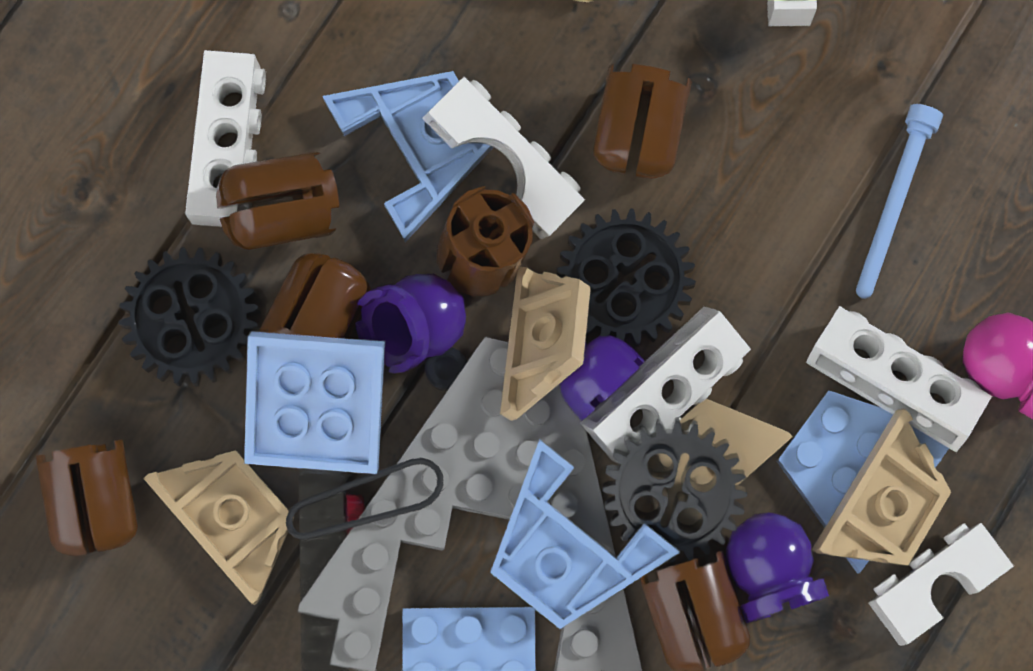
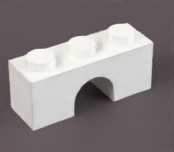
M965 523L961 524L943 537L948 544L935 554L930 548L925 550L909 563L913 569L900 580L893 574L873 589L878 596L868 602V604L899 646L909 644L943 619L931 600V587L937 577L948 575L957 579L967 593L971 595L980 592L1014 567L982 523L970 529Z

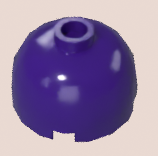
M599 336L588 344L585 343L583 364L558 384L561 396L573 413L583 421L595 410L599 403L610 397L645 361L623 340L612 336Z

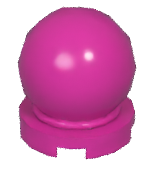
M1009 312L989 316L977 323L967 335L963 351V365L969 379L975 381L984 392L1000 399L1018 397L1021 401L1018 411L1033 419V322L1026 317Z

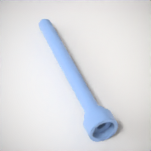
M912 104L907 114L905 123L908 127L906 131L910 135L856 287V293L860 298H869L874 291L925 140L930 139L932 133L938 132L943 114L930 106Z

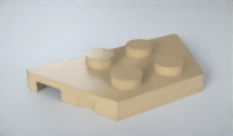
M520 267L517 272L500 414L511 421L518 419L583 364L591 287L580 279L567 276L560 278L556 274L543 272V274L534 273L526 267Z
M705 399L696 405L680 421L681 428L688 430L692 421L696 420L698 422V434L703 435L710 427L714 428V444L726 438L729 442V447L724 455L737 453L740 459L731 470H744L746 478L793 437L785 430L709 399ZM661 453L653 455L648 461V466L658 472L667 470L672 464V459ZM687 453L681 455L673 487L667 488L668 504L660 521L662 526H666L669 523L676 493L678 491L683 492L681 476L689 459V454ZM701 466L692 471L690 478L697 484H706L713 479L715 472L709 467ZM650 496L653 509H656L659 501L655 497ZM687 508L679 513L677 519L685 525H692L701 518L702 514L694 508Z
M899 409L893 414L812 548L814 552L894 565H909L951 491L943 475L935 469L934 458L926 443L920 444L909 423L913 419L907 410Z
M236 450L216 455L212 459L183 464L182 467L164 472L147 474L143 479L250 603L252 605L258 603L288 533L286 517L289 510L250 465L244 464L243 457Z

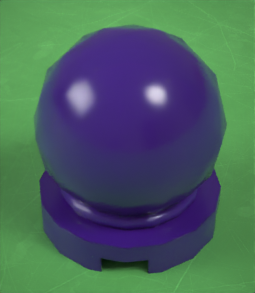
M434 273L409 275L395 285L381 286L368 291L358 302V305H362V320L355 322L359 340L385 342L384 364L390 367V373H401L418 366L427 357L443 355L461 338L466 322L464 298L450 282Z
M761 513L746 519L735 531H732L725 550L726 561L736 586L750 595L748 597L749 602L740 606L746 623L771 617V614L784 610L782 603L789 602L792 610L829 596L824 579L813 581V578L809 576L814 562L812 546L800 524L784 515Z

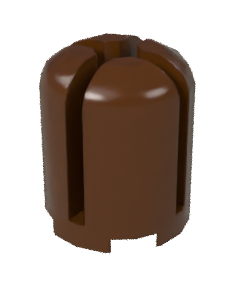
M611 64L608 67L605 92L593 147L595 159L609 171L625 175L642 94L648 95L650 100L635 177L643 179L662 177L670 173L675 165L692 81L688 78L685 86L669 80L671 72L669 70L632 64L631 72H613L614 64Z
M308 152L238 164L224 171L219 179L216 191L217 209L293 197V201L234 212L228 217L220 218L224 233L235 246L251 250L310 238L331 236L336 231V228L329 229L331 223V209L339 207L337 185L333 171L331 169L323 170L319 161L315 158V156L321 154L320 152Z
M486 186L467 191L454 203L437 245V264L441 273L451 270L447 281L456 290L470 296H489L497 293L500 286L506 288L514 280L532 243V228L534 226V221L527 205L514 193L510 196L499 190H485Z
M322 253L303 254L294 261L259 332L352 339L356 332L355 322L362 320V305H358V302L372 289L366 278L350 264L337 258H330Z
M123 440L114 441L115 450L107 451L106 444L86 445L53 451V461L46 462L45 455H35L50 541L56 551L68 556L86 555L96 551L102 552L120 548L129 543L136 535L138 525Z
M723 551L716 553L717 562L707 564L705 556L657 571L659 580L649 582L647 574L639 578L666 663L674 671H706L707 668L711 667V660L715 667L726 665L740 658L749 647L750 634L742 615Z

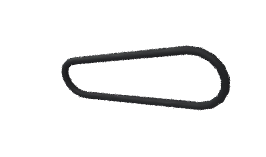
M425 458L409 459L380 470L377 474L364 476L296 503L287 514L286 527L294 538L304 540L421 510L431 505L439 497L443 488L442 471L432 460ZM419 464L429 466L437 476V485L434 492L428 499L420 503L307 533L298 532L293 527V517L300 508L409 466Z

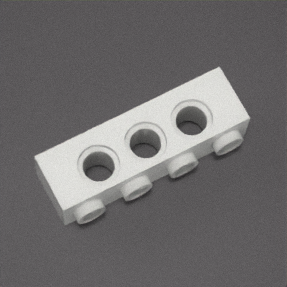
M204 50L185 215L193 225L222 227L220 218L228 217L234 212L252 208V204L217 209V188L213 187V182L219 174L224 173V171L234 165L257 161L256 150H251L253 134L259 135L261 110L256 109L257 94H264L266 72L265 69H260L255 54ZM234 92L242 94V99L237 105L231 107L222 105L223 99L228 94ZM225 133H235L238 135L236 142L230 147L218 146L219 138Z
M840 306L806 361L810 366L892 415L896 410H907L913 419L909 422L911 426L956 453L971 434L992 397L984 392L975 381L957 376L945 369L943 364L936 358L923 356L908 347L900 337L891 333H884L869 324L868 320L861 314L847 311ZM854 349L866 351L870 358L866 359L858 356ZM892 371L903 373L908 381L897 379ZM930 393L940 395L946 404H940L933 400Z
M703 307L580 424L608 457L618 463L613 457L614 449L624 452L628 451L624 442L626 435L638 442L641 439L639 426L643 425L650 433L656 432L657 419H661L666 430L672 429L675 417H679L681 421L680 416L688 408L703 402L711 394V387L722 376H728L735 372L743 363L742 357L751 349L720 311ZM703 350L705 354L704 363L699 369L695 370L693 359L699 351ZM672 379L674 390L668 398L663 399V385ZM638 409H642V422L637 427L631 429L630 418L632 414Z

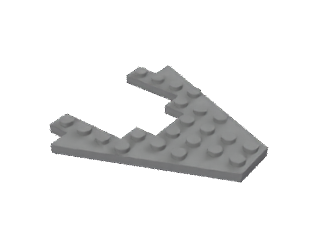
M487 337L482 340L397 463L399 464L409 459L425 458L437 464L443 474V488L439 497L431 505L421 510L353 527L299 604L298 613L338 620L330 665L359 671L376 670L400 542L443 551L452 508L510 520L539 440H542L574 466V469L547 502L615 556L587 431L580 424L581 420L563 400L559 386L557 385L516 420L511 421L500 414L509 342ZM419 464L391 473L359 519L414 505L428 499L437 485V476L434 470L429 466ZM623 589L561 628L554 671H642Z

